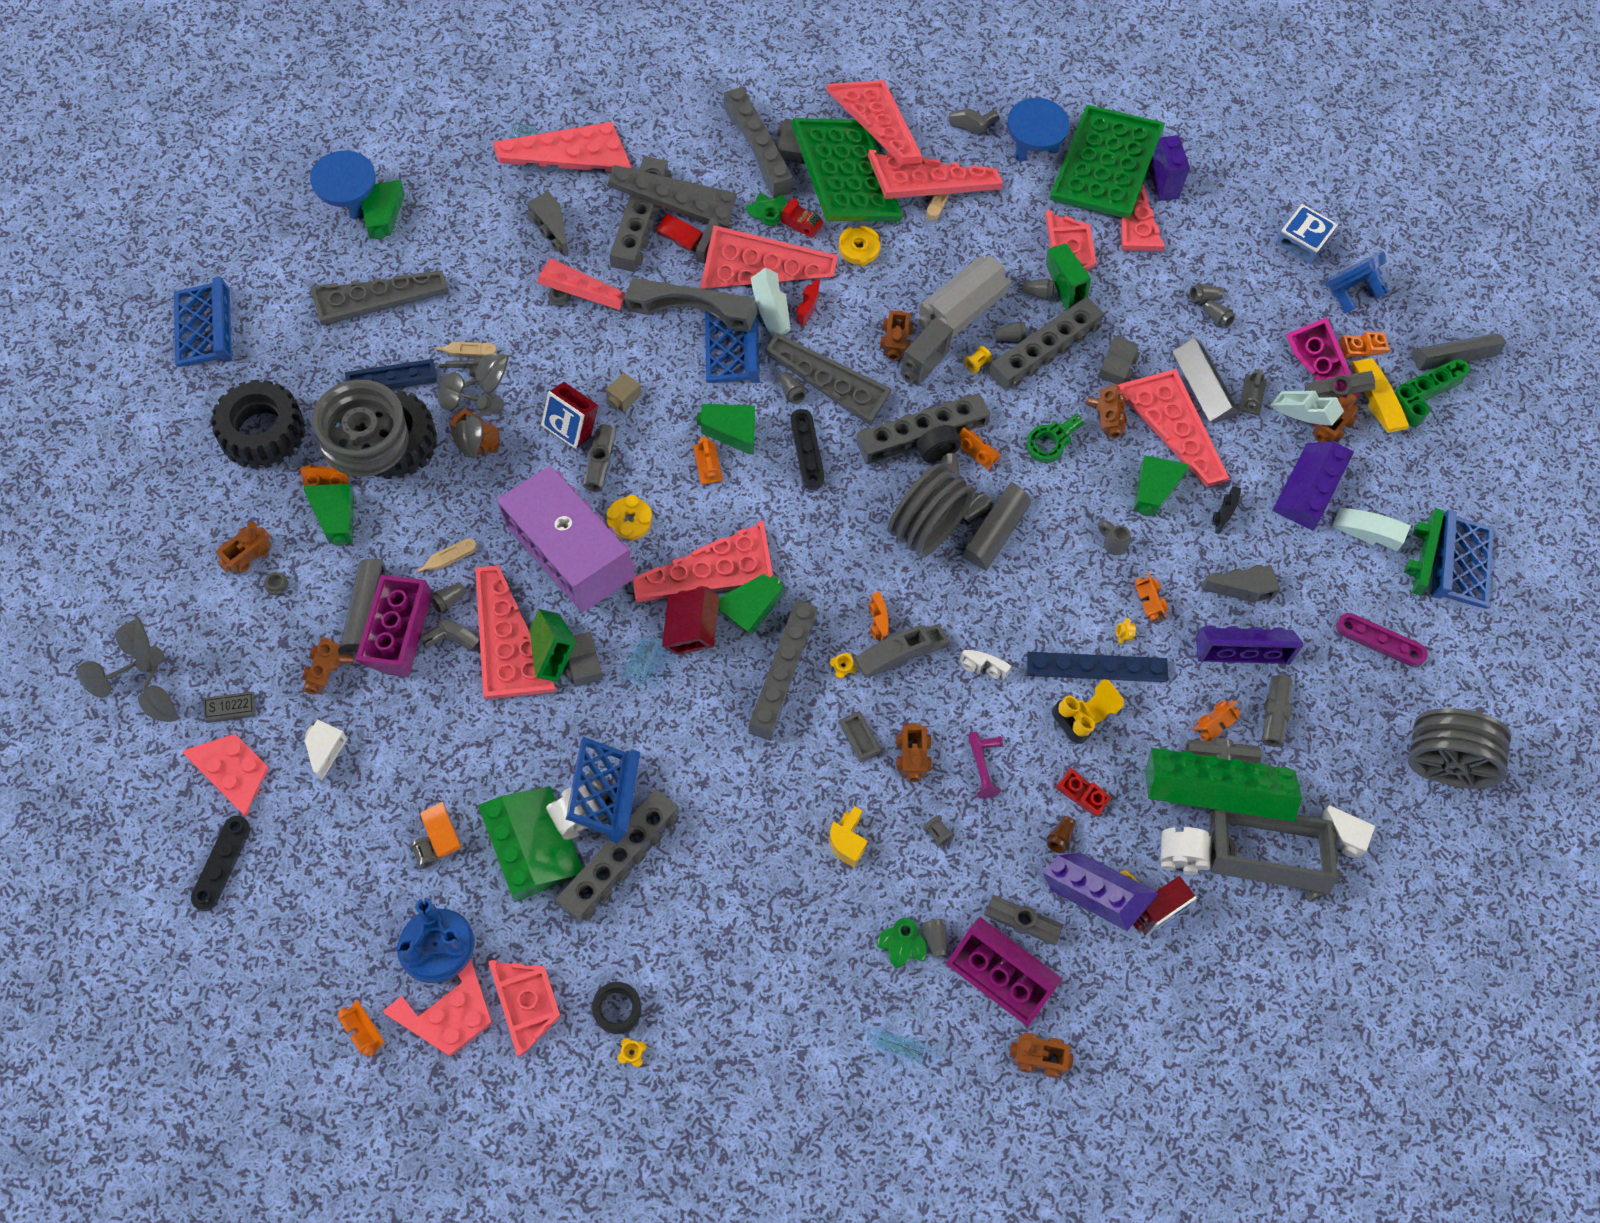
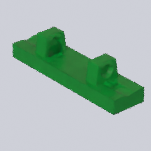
M1435 508L1433 514L1428 517L1427 523L1418 522L1413 530L1412 535L1422 538L1423 544L1419 561L1410 559L1405 565L1404 573L1415 577L1412 593L1419 596L1422 595L1429 584L1444 510Z

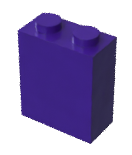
M1179 135L1159 137L1149 172L1159 201L1179 199L1190 166Z

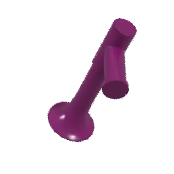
M971 732L968 734L981 779V790L976 795L980 799L997 796L1000 794L1001 788L995 787L990 780L983 748L1002 747V737L998 736L980 740L978 732Z

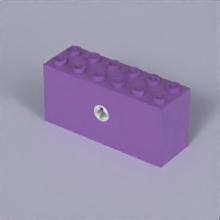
M550 465L496 499L506 527L581 613L636 578L633 569L635 563L630 557L632 552L627 543L624 541L621 543L618 540L612 527L607 528L599 513L594 514L588 501L585 498L581 499L576 488L573 485L569 486L560 471L556 472Z

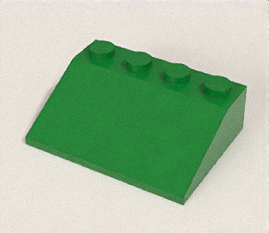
M551 786L503 795L478 805L514 902L572 880L583 869L572 839H563L546 809L550 803L556 801Z

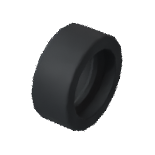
M942 425L927 431L916 443L923 461L927 463L940 461L944 455L949 453L955 454L962 445L955 427L951 425Z
M620 981L610 982L602 986L595 994L592 1002V1013L597 1025L605 1032L612 1034L625 1033L631 1030L639 1021L642 1012L641 1000L637 991L629 984ZM613 993L625 994L632 1003L630 1016L621 1023L610 1022L602 1014L603 1001Z

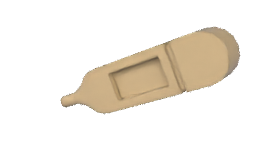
M950 194L933 196L927 208L926 218L928 220L935 221L939 218Z
M452 342L445 347H436V351H443L453 357L481 358L488 354L497 353L495 345L491 343Z
M471 538L462 540L430 556L426 564L417 569V571L420 573L424 570H439L474 553L477 549L476 543Z

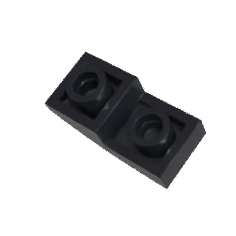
M1232 486L1229 494L1224 495L1223 504L1218 512H1214L1212 525H1215L1216 534H1220L1231 519L1239 502L1240 487Z

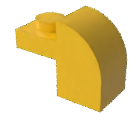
M856 806L853 807L851 812H845L840 821L841 825L833 821L829 835V844L834 855L855 868L868 843V840L853 833L863 810Z

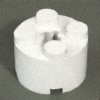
M585 786L578 789L584 798L591 795ZM572 787L561 793L562 798L550 803L546 807L556 828L565 840L579 836L577 831L587 828L566 820ZM594 799L587 802L593 812L600 810ZM581 805L575 807V814L583 817L587 816ZM604 813L597 816L600 822L606 817Z
M1176 827L1162 831L1161 869L1168 871L1183 869V874L1197 875L1198 870L1210 869L1212 836H1209V832L1191 827H1184L1183 832H1175Z

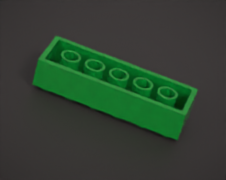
M1151 748L1145 769L1148 799L1295 822L1302 801L1295 770L1287 767L1267 766L1262 763H1247L1237 759L1228 760L1216 756L1196 755L1191 752L1171 751L1166 748Z

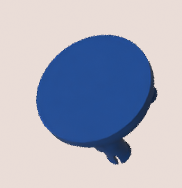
M1028 98L1012 107L1008 116L1007 126L1012 139L1015 141V159L1018 158V161H1025L1028 150L1037 152L1049 151L1054 154L1059 152L1060 145L1066 138L1070 125L1068 115L1061 106L1044 98Z
M344 150L332 152L318 160L312 168L310 182L314 193L321 200L332 206L346 207L349 210L350 217L357 220V214L359 219L363 216L361 204L371 194L376 182V174L372 163L367 157L354 151Z
M1384 251L1354 264L1324 282L1325 286L1329 287L1334 298L1337 297L1344 314L1357 308L1348 290L1360 282H1365L1371 297H1376V299L1389 293L1380 276L1382 273L1379 269L1380 266L1387 262Z
M424 898L425 903L420 899L415 905L416 911L419 914L406 924L396 946L399 962L407 974L418 981L425 983L443 982L460 973L470 961L475 945L474 933L468 921L459 913L449 909L436 908L427 898Z

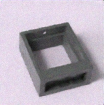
M935 318L904 351L901 375L906 382L919 386L948 354L953 328Z

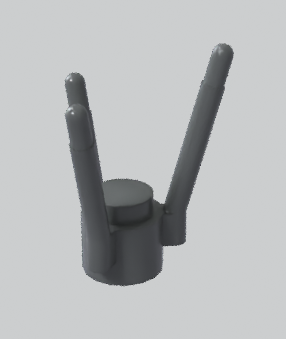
M481 359L446 361L445 364L439 365V368L467 367L469 376H474V378L466 381L464 388L476 382H481L476 377L477 366Z

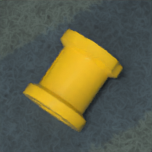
M980 345L976 352L971 356L965 357L963 362L967 369L976 374L981 366L992 361V355L987 348Z

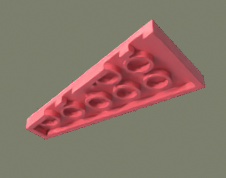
M884 80L827 84L826 91L901 165L921 163L922 154Z
M613 122L493 142V149L498 162L502 164L525 165L527 163H538L540 167H547V164L558 165V168L590 171L593 168L605 169V172H611L614 165L632 169Z
M714 225L700 289L752 284L751 277L764 268L778 273L779 282L833 277L838 255Z
M1176 369L1117 385L1120 387V392L1125 394L1126 402L1183 463L1189 464V470L1206 488L1228 481L1229 476Z
M764 520L757 522L755 526L749 529L744 528L737 531V534L731 537L721 538L694 550L686 557L676 558L668 565L661 568L656 567L636 576L633 579L636 603L668 599V595L682 590L696 589L699 586L709 587L714 593L731 591L764 573L771 577L773 572Z
M499 565L475 568L484 700L555 693L556 688L552 681L536 678L530 632Z

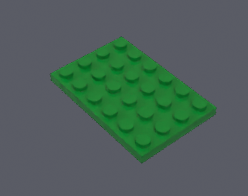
M1086 104L1050 194V200L1130 219L1151 165L1158 139L1163 133L1165 122Z
M793 118L791 126L826 221H901L903 213L897 198L885 199L868 158L869 149L876 150V154H879L874 138L857 120Z

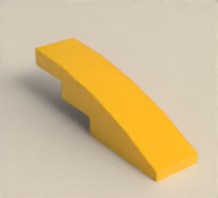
M1373 358L1353 361L1351 368L1355 374L1366 371L1373 372L1376 389L1363 393L1369 400L1368 407L1387 433L1408 429L1409 424L1391 385Z

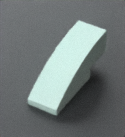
M764 268L751 277V283L760 315L773 339L776 333L783 336L791 330L787 297L785 293L780 292L778 273Z
M1282 391L1270 404V407L1284 415L1319 425H1333L1344 412L1337 397L1319 398L1316 391Z
M1339 508L1332 527L1372 545L1377 542L1398 551L1404 544L1411 525L1372 512Z

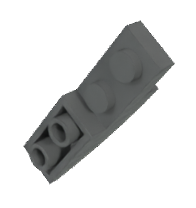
M940 624L927 628L919 625L877 643L856 656L854 660L864 677L868 678L905 666L909 659L949 646L950 640Z

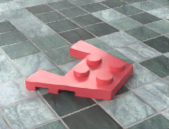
M471 959L466 967L457 974L462 983L420 1016L415 1014L403 996L383 1010L386 1016L449 1057L492 1024Z

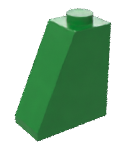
M401 180L375 184L371 194L362 201L366 228L370 239H383L386 236H391L405 196Z
M1067 243L1048 249L1046 266L1065 309L1068 310L1085 297H1088L1091 277Z
M702 404L701 412H697V426H701V434L747 454H754L755 405Z
M1144 455L1140 464L1133 511L1139 512L1143 516L1156 515L1184 478L1189 464Z
M351 484L304 486L307 499L329 544L343 546L346 543H352L354 492Z
M764 573L719 598L718 610L752 635L786 593L782 587L783 582L774 575L768 577Z
M538 609L530 627L536 678L558 682L576 641L559 613Z

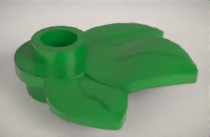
M760 192L755 204L746 205V209L751 217L760 219L765 225L774 226L780 222L782 210L787 205V201L784 195H779L772 200Z
M901 918L897 920L893 928L883 930L878 937L877 947L889 949V958L895 968L903 966L911 956L919 961H924L926 957V942L918 934V927L912 919ZM903 926L910 928V933L906 936L901 933Z

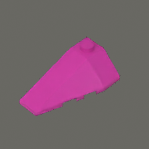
M1327 317L1285 334L1295 357L1317 381L1335 378L1339 375H1351ZM1340 381L1334 383L1337 391H1345L1344 383ZM1359 393L1353 394L1356 398L1361 397Z

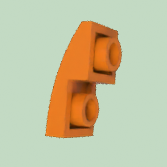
M1366 331L1362 336L1343 335L1339 339L1344 358L1380 355L1390 351L1384 332Z
M880 591L871 594L868 607L873 616L872 627H870L871 634L875 640L878 639L881 642L887 639L888 614Z
M443 802L420 813L427 834L439 859L462 848L457 831L452 825L447 808Z

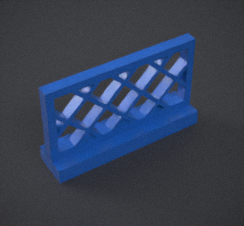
M221 276L212 278V283L174 291L175 365L177 367L221 359L223 362L232 361L230 288ZM212 291V295L206 301L201 299L205 292ZM191 296L192 298L185 306L181 304V297ZM199 301L203 305L196 312L190 310ZM208 308L212 309V313L207 319L201 317ZM187 312L193 315L185 324L181 322V318ZM199 319L203 323L195 331L191 326ZM210 326L213 328V331L206 338L202 333ZM187 331L192 332L193 334L186 342L181 340V336ZM198 337L204 340L197 349L191 346ZM209 344L213 346V353H202ZM187 349L193 351L189 358L182 359V354Z
M758 308L750 332L744 331L738 339L731 334L735 330L728 329L726 331L721 327L724 323L719 319L715 323L710 319V313L705 311L706 382L721 383L751 380V383H760ZM718 329L723 335L716 341L711 338V334ZM727 337L734 341L728 349L721 345ZM738 345L744 349V352L739 357L732 353ZM718 347L723 353L715 359L711 356V352ZM727 356H730L735 361L726 367L721 362ZM738 364L745 367V373L735 374L732 370ZM717 366L724 370L718 376H711V371Z
M1450 509L1444 513L1434 556L1431 597L1441 599L1444 596L1481 608L1489 607L1493 527L1458 517L1457 512ZM1456 524L1461 525L1467 533L1461 536L1456 529ZM1475 531L1485 532L1486 541L1482 543ZM1470 536L1476 547L1471 549L1464 540L1465 537ZM1457 542L1466 552L1461 556L1455 549V543ZM1478 548L1485 555V560L1482 562L1473 552ZM1467 555L1476 565L1471 569L1463 560V557ZM1455 562L1463 569V574L1458 575L1453 568ZM1476 568L1484 575L1481 582L1472 572ZM1467 575L1474 586L1468 588L1461 577ZM1456 582L1463 593L1453 592L1452 583ZM1477 588L1482 594V600L1476 599L1471 590Z
M583 736L580 741L566 820L609 835L608 841L618 844L628 832L640 752L631 749L629 753ZM586 747L594 749L598 756L591 758L586 751ZM613 756L620 759L619 765L614 767L608 757ZM601 760L608 770L600 772L595 762ZM587 765L594 773V776L589 778L582 770ZM611 774L616 784L610 786L604 776ZM597 779L604 788V790L599 792L596 791L591 783ZM583 785L591 794L585 798L578 790ZM607 793L613 804L607 806L600 796ZM594 799L600 810L593 812L587 803L588 801ZM581 805L587 816L583 817L575 814V807ZM604 813L609 820V826L602 824L597 816Z

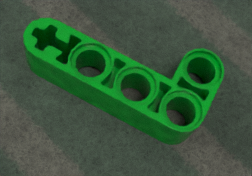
M1461 359L1453 360L1411 379L1397 388L1395 395L1409 426H1420L1429 414L1430 407L1426 400L1462 383L1470 371L1466 361Z

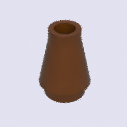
M1063 816L1058 825L1047 836V846L1050 850L1056 853H1064L1065 850L1069 849L1076 821L1073 818Z

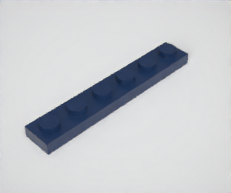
M1027 652V676L1166 683L1169 680L1167 658Z

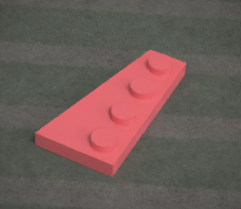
M1144 184L1131 218H1121V248L1126 251H1164L1165 245L1163 240L1161 241L1158 225L1155 224L1154 213L1150 209Z
M552 258L549 259L538 277V284L618 310L621 309L625 301V292Z

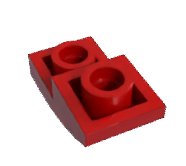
M668 214L655 229L658 235L671 239L677 246L693 251L703 236V233L695 227Z
M818 279L804 288L802 293L803 303L796 310V323L802 327L808 322L816 308L820 286Z
M1072 768L1067 770L1055 786L1058 791L1095 816L1100 815L1112 798L1097 784L1087 782Z

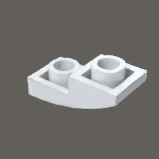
M964 650L959 661L968 672H975L979 675L983 668H985L988 675L994 679L999 678L1002 681L1008 676L1011 665L1001 659L973 650Z

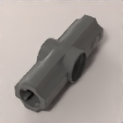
M1372 371L1346 376L1339 375L1335 378L1304 384L1305 391H1316L1319 398H1339L1340 396L1343 397L1349 394L1376 389ZM1337 381L1344 383L1345 391H1337L1334 383Z
M602 424L597 426L593 445L589 450L590 458L583 487L591 492L603 491L616 436V429L610 425Z
M1281 674L1273 675L1270 679L1268 698L1264 704L1266 711L1265 715H1262V718L1265 719L1262 742L1271 747L1283 746L1286 724L1292 712V704L1289 702L1293 680Z
M1188 739L1185 747V752H1191L1196 755L1216 756L1228 760L1237 759L1253 764L1260 763L1262 757L1259 746L1234 744L1230 739H1216L1212 742Z
M995 895L992 896L985 913L986 917L1012 927L1017 933L1028 934L1054 946L1060 937L1064 925L1036 913L1029 906H1019ZM1018 916H1026L1030 924L1024 925L1020 923Z

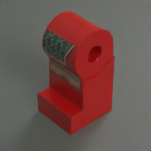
M794 198L782 210L781 222L810 238H813L823 226V221L819 215L799 206V201Z

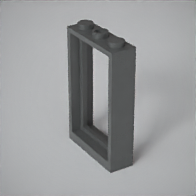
M1216 809L1211 810L1209 817L1210 836H1212L1211 873L1331 893L1334 885L1339 883L1340 870L1337 869L1336 865L1338 851L1335 850L1334 846L1336 832L1333 831L1332 821L1297 815L1295 822ZM1228 823L1319 839L1322 871L1230 856Z

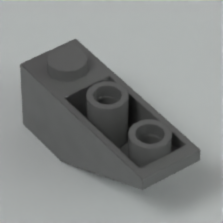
M547 191L527 203L529 211L527 216L531 223H536L539 226L543 237H548L551 240L555 251H560L564 256H567L568 248L561 206L552 194Z
M1255 565L1246 570L1234 569L1225 574L1212 573L1205 578L1201 585L1203 591L1250 602L1275 598L1280 590L1272 565Z

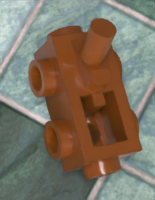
M890 310L889 317L884 318L882 331H886V336H881L880 349H884L883 356H887L889 360L897 361L903 358L904 351L911 345V340H907L908 335L913 333L914 322H910L911 313L901 310Z
M1110 385L1107 388L1099 389L1100 399L1088 397L1086 404L1087 406L1097 407V412L1100 414L1101 429L1105 435L1111 438L1125 435L1127 417L1124 413L1126 397L1124 393L1120 392V387Z
M1349 394L1346 399L1342 396L1339 397L1338 401L1344 412L1333 425L1313 423L1312 426L1315 429L1312 433L1318 442L1336 441L1338 443L1346 433L1344 428L1348 427L1350 429L1358 419L1355 414L1359 410V407L1353 404L1357 399L1355 395Z
M464 408L460 413L452 417L449 424L453 438L457 423L459 421H466V416L476 414L475 412L471 413ZM477 417L483 424V437L477 455L482 453L487 456L490 452L495 453L500 447L499 430L493 424H487L482 421L481 417Z
M249 522L247 527L242 528L235 537L224 542L215 551L220 559L217 563L226 573L230 570L235 575L238 572L243 573L247 571L251 566L250 562L257 557L263 558L268 554L269 547L272 546L269 541L271 538L270 534L263 527L259 529L255 522Z
M322 637L319 645H313L309 659L313 661L311 667L306 666L301 678L305 680L303 690L308 694L322 695L331 670L337 671L339 664L353 663V654H338L340 644L335 643L330 638Z
M919 723L903 725L901 733H897L896 748H901V756H897L896 769L901 771V777H907V781L919 782L921 778L926 777L927 771L931 772V757H927V749L931 748V734H927V726H921ZM914 740L917 744H912L911 747L909 741Z
M1023 1033V1036H1018L1016 1042H1011L1009 1057L1014 1058L1013 1065L1019 1066L1018 1070L1021 1072L1034 1073V1069L1044 1071V1076L1060 1078V1074L1064 1075L1068 1069H1072L1074 1054L1070 1053L1071 1045L1064 1044V1041L1061 1039L1049 1038L1047 1041L1038 1039L1039 1036L1036 1034ZM1050 1055L1056 1056L1057 1063L1049 1062L1048 1057Z

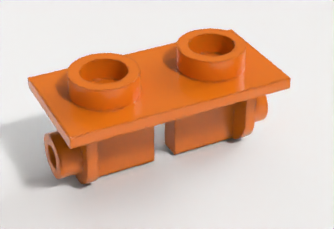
M962 429L959 435L962 444L960 448L989 470L993 462L996 463L1001 458L999 451L995 450L988 443L984 444V440L976 435L973 430Z
M706 436L701 437L698 444L693 445L701 485L721 482L723 477L715 442H711Z
M308 464V466L300 468L303 486L349 484L348 477L350 475L343 474L331 466L326 468V466Z
M1146 572L1148 578H1137L1134 585L1141 600L1148 597L1150 599L1142 603L1148 619L1150 618L1151 622L1159 620V616L1162 614L1167 619L1165 611L1169 610L1165 598L1159 597L1157 592L1161 590L1156 577L1152 578L1149 572Z
M1223 700L1214 706L1215 710L1211 714H1205L1197 720L1198 724L1192 730L1201 731L1200 737L1203 741H1213L1223 732L1219 723L1224 728H1228L1239 719L1241 713L1238 708L1233 707L1238 702Z
M356 1000L349 1009L344 1007L337 1012L339 1015L338 1021L341 1022L346 1032H355L350 1038L358 1049L359 1054L363 1053L364 1056L369 1055L372 1057L385 1043L359 1000Z

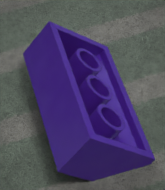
M1336 442L1307 443L1272 511L1313 531L1334 494L1354 451Z
M1208 625L1201 627L1196 635L1198 662L1290 664L1303 647L1302 640L1294 630H1285L1282 627L1273 629H1262L1261 627L1241 629L1237 626L1216 628L1215 626Z
M1082 853L1058 855L1043 872L1053 892L1125 931L1130 929L1158 896L1157 891Z

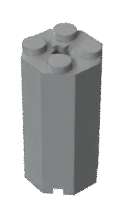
M979 256L921 303L919 311L921 316L919 319L920 325L925 329L935 318H938L953 328L952 338L955 337L1009 292L1011 280L1009 277L1005 278L1004 273L1006 270L1004 266L992 256H987L986 258Z

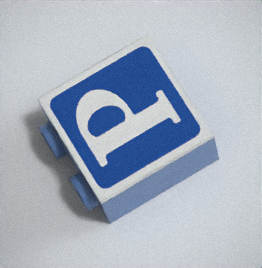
M1301 204L1281 230L1275 244L1312 264L1332 238L1338 224Z

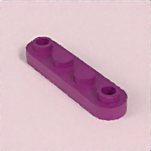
M1353 613L1343 614L1336 623V629L1342 636L1408 666L1418 667L1428 657V652L1422 644ZM1344 624H1348L1351 629H1347ZM1410 653L1415 654L1416 659L1412 658Z

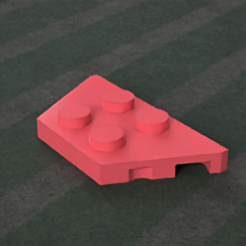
M1046 210L1045 219L1050 249L1067 243L1086 271L1095 267L1097 262L1090 224L1075 221L1068 216L1062 218L1052 214L1053 211Z
M236 734L201 744L182 752L245 817L249 814L251 803L254 797L257 796L260 783L265 778L269 768Z
M491 960L488 961L516 1055L521 1057L561 1017L545 966H525L520 963L508 964Z

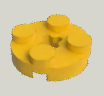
M860 226L855 229L849 227L840 235L838 252L847 262L858 266H866L868 263L873 262L880 253L879 236L873 229L866 226ZM860 243L863 244V247H862V248H858V247H856V245H855V244H858V245H859Z
M635 495L620 498L607 509L608 528L612 527L620 539L636 540L646 535L650 530L652 523L651 509L646 502L638 499ZM628 514L634 515V522L629 520L625 522V516Z

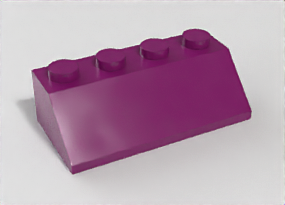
M380 575L356 655V662L386 675L410 676L420 641L419 635L422 634L431 602L430 597L433 595L426 580Z
M979 917L970 927L946 962L948 967L1027 1027L1063 979L982 917Z

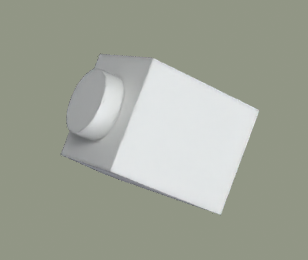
M317 719L314 726H310L306 732L305 744L313 772L319 780H323L347 738L343 731Z
M1329 805L1322 812L1321 818L1332 821L1333 831L1336 832L1335 847L1342 850V853L1348 857H1361L1367 851L1375 826Z

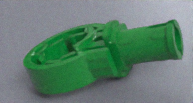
M1075 413L1074 416L1063 424L1059 423L1057 425V422L1054 421L1050 425L1035 427L1027 438V451L1029 455L1041 463H1052L1058 460L1063 454L1064 447L1071 442L1069 435L1085 424L1083 418L1078 413ZM1035 436V438H1034V440H1033V446H1031V443H1030V442H1031L1032 438ZM1040 437L1049 438L1055 443V448L1049 451V456H1046V452L1041 451L1036 446V441Z

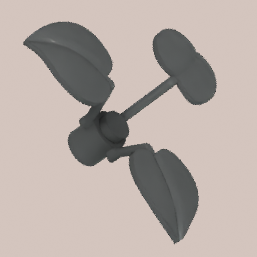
M488 354L479 361L476 377L481 381L480 388L487 394L475 397L462 393L465 381L460 375L455 373L446 374L439 382L437 396L438 402L443 409L449 411L456 409L460 403V398L463 397L477 401V406L481 411H484L466 416V421H459L454 430V442L457 448L469 457L477 458L478 448L483 437V424L477 417L491 416V413L500 414L504 408L503 399L492 392L497 389L503 378L509 359L508 355Z
M140 618L122 625L115 634L120 649L124 653L132 655L136 661L109 675H105L103 667L93 661H87L78 666L76 675L80 679V683L89 693L99 698L110 694L111 685L108 681L109 679L135 666L141 672L150 671L142 686L144 693L138 697L140 707L147 716L155 720L173 722L180 718L175 711L171 698L164 689L156 685L148 687L154 674L158 672L156 666L164 661L165 656L160 648L156 646L150 647Z

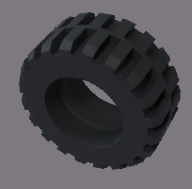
M251 380V383L246 384V382H242L236 388L231 387L227 390L228 394L222 395L218 399L219 405L216 404L212 411L214 414L211 417L212 430L222 451L232 462L237 461L243 467H247L250 464L252 469H259L260 465L270 468L274 462H278V464L285 462L283 458L286 456L290 458L295 454L294 448H299L302 444L300 438H304L305 421L296 399L284 386L278 383L273 385V382L268 380L263 382ZM271 413L278 416L275 424L261 434L246 435L239 432L242 424L253 415Z
M398 390L395 394L401 402L406 425L412 428L409 434L407 449L402 458L393 467L373 476L380 477V475H383L384 479H392V476H397L398 479L404 478V474L410 472L412 475L417 472L419 466L421 468L426 466V459H431L434 455L433 449L437 447V433L431 412L422 400L418 401L417 396L413 394L407 396L405 391ZM378 413V417H377V418L382 417L383 414Z

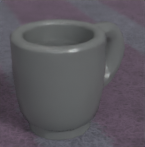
M1106 520L1098 523V529L1105 537L1104 548L1106 551L1115 556L1124 554L1128 550L1131 541L1129 529L1122 525L1114 526Z

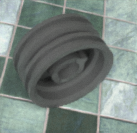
M361 379L340 383L324 393L314 408L312 423L322 455L331 467L343 474L356 477L380 474L393 467L402 458L407 449L409 435L401 402L391 389L381 383ZM378 413L383 414L382 417L377 418V417H378ZM338 422L342 425L340 427H335V425Z
M937 463L929 468L904 495L891 516L887 531L892 536H896V539L901 543L907 542L908 549L916 551L917 556L925 558L933 553L954 531L969 509L976 490L973 486L967 485L966 481L962 478L956 479V474L952 470H947L944 464Z
M1456 708L1429 710L1421 713L1415 719L1408 764L1421 777L1449 786L1469 789L1492 787L1500 784L1506 778L1512 734L1504 723L1480 712Z

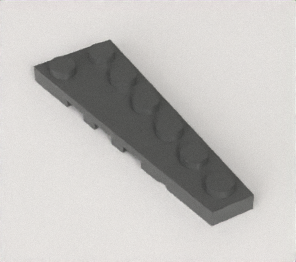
M617 165L613 166L607 187L706 224L709 223L711 217L715 218L719 226L723 228H728L737 197V193L728 190H721Z
M442 270L394 276L393 279L388 280L374 278L371 282L360 283L358 280L351 281V284L346 285L333 283L310 287L321 326L449 293Z
M778 333L775 334L766 348L767 355L870 426L891 394V388Z

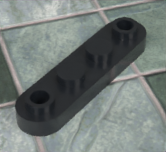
M797 409L791 415L790 424L801 480L805 488L817 490L823 486L825 475L812 414L808 410ZM798 421H804L805 424H799ZM815 478L817 481L811 482L809 479Z
M236 815L227 819L191 894V903L200 911H209L218 903L249 836L251 827L243 816ZM240 824L239 829L232 830L234 825ZM207 893V898L200 900V896Z

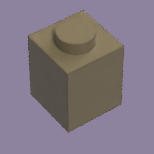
M623 372L606 389L608 404L613 409L618 408L625 412L641 396V385Z

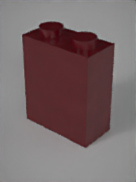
M699 586L688 591L682 590L668 595L662 647L676 655L713 648L719 595L706 586Z

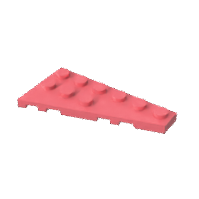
M869 149L868 158L885 199L999 190L1003 186V181L995 168L972 165L970 168L960 167L959 163L951 162V165L941 164L940 160L923 157L921 163L901 165L889 152H887V155L876 154V150Z

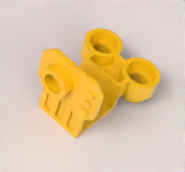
M1103 679L1095 687V695L1088 702L1084 703L1083 700L1078 701L1073 696H1066L1059 703L1058 710L1066 718L1074 717L1073 731L1082 737L1089 735L1094 730L1095 724L1104 720L1110 713L1116 714L1124 706V698L1110 680Z

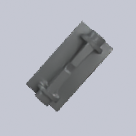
M1256 369L1251 375L1245 374L1238 407L1239 411L1260 415L1267 382L1261 369Z

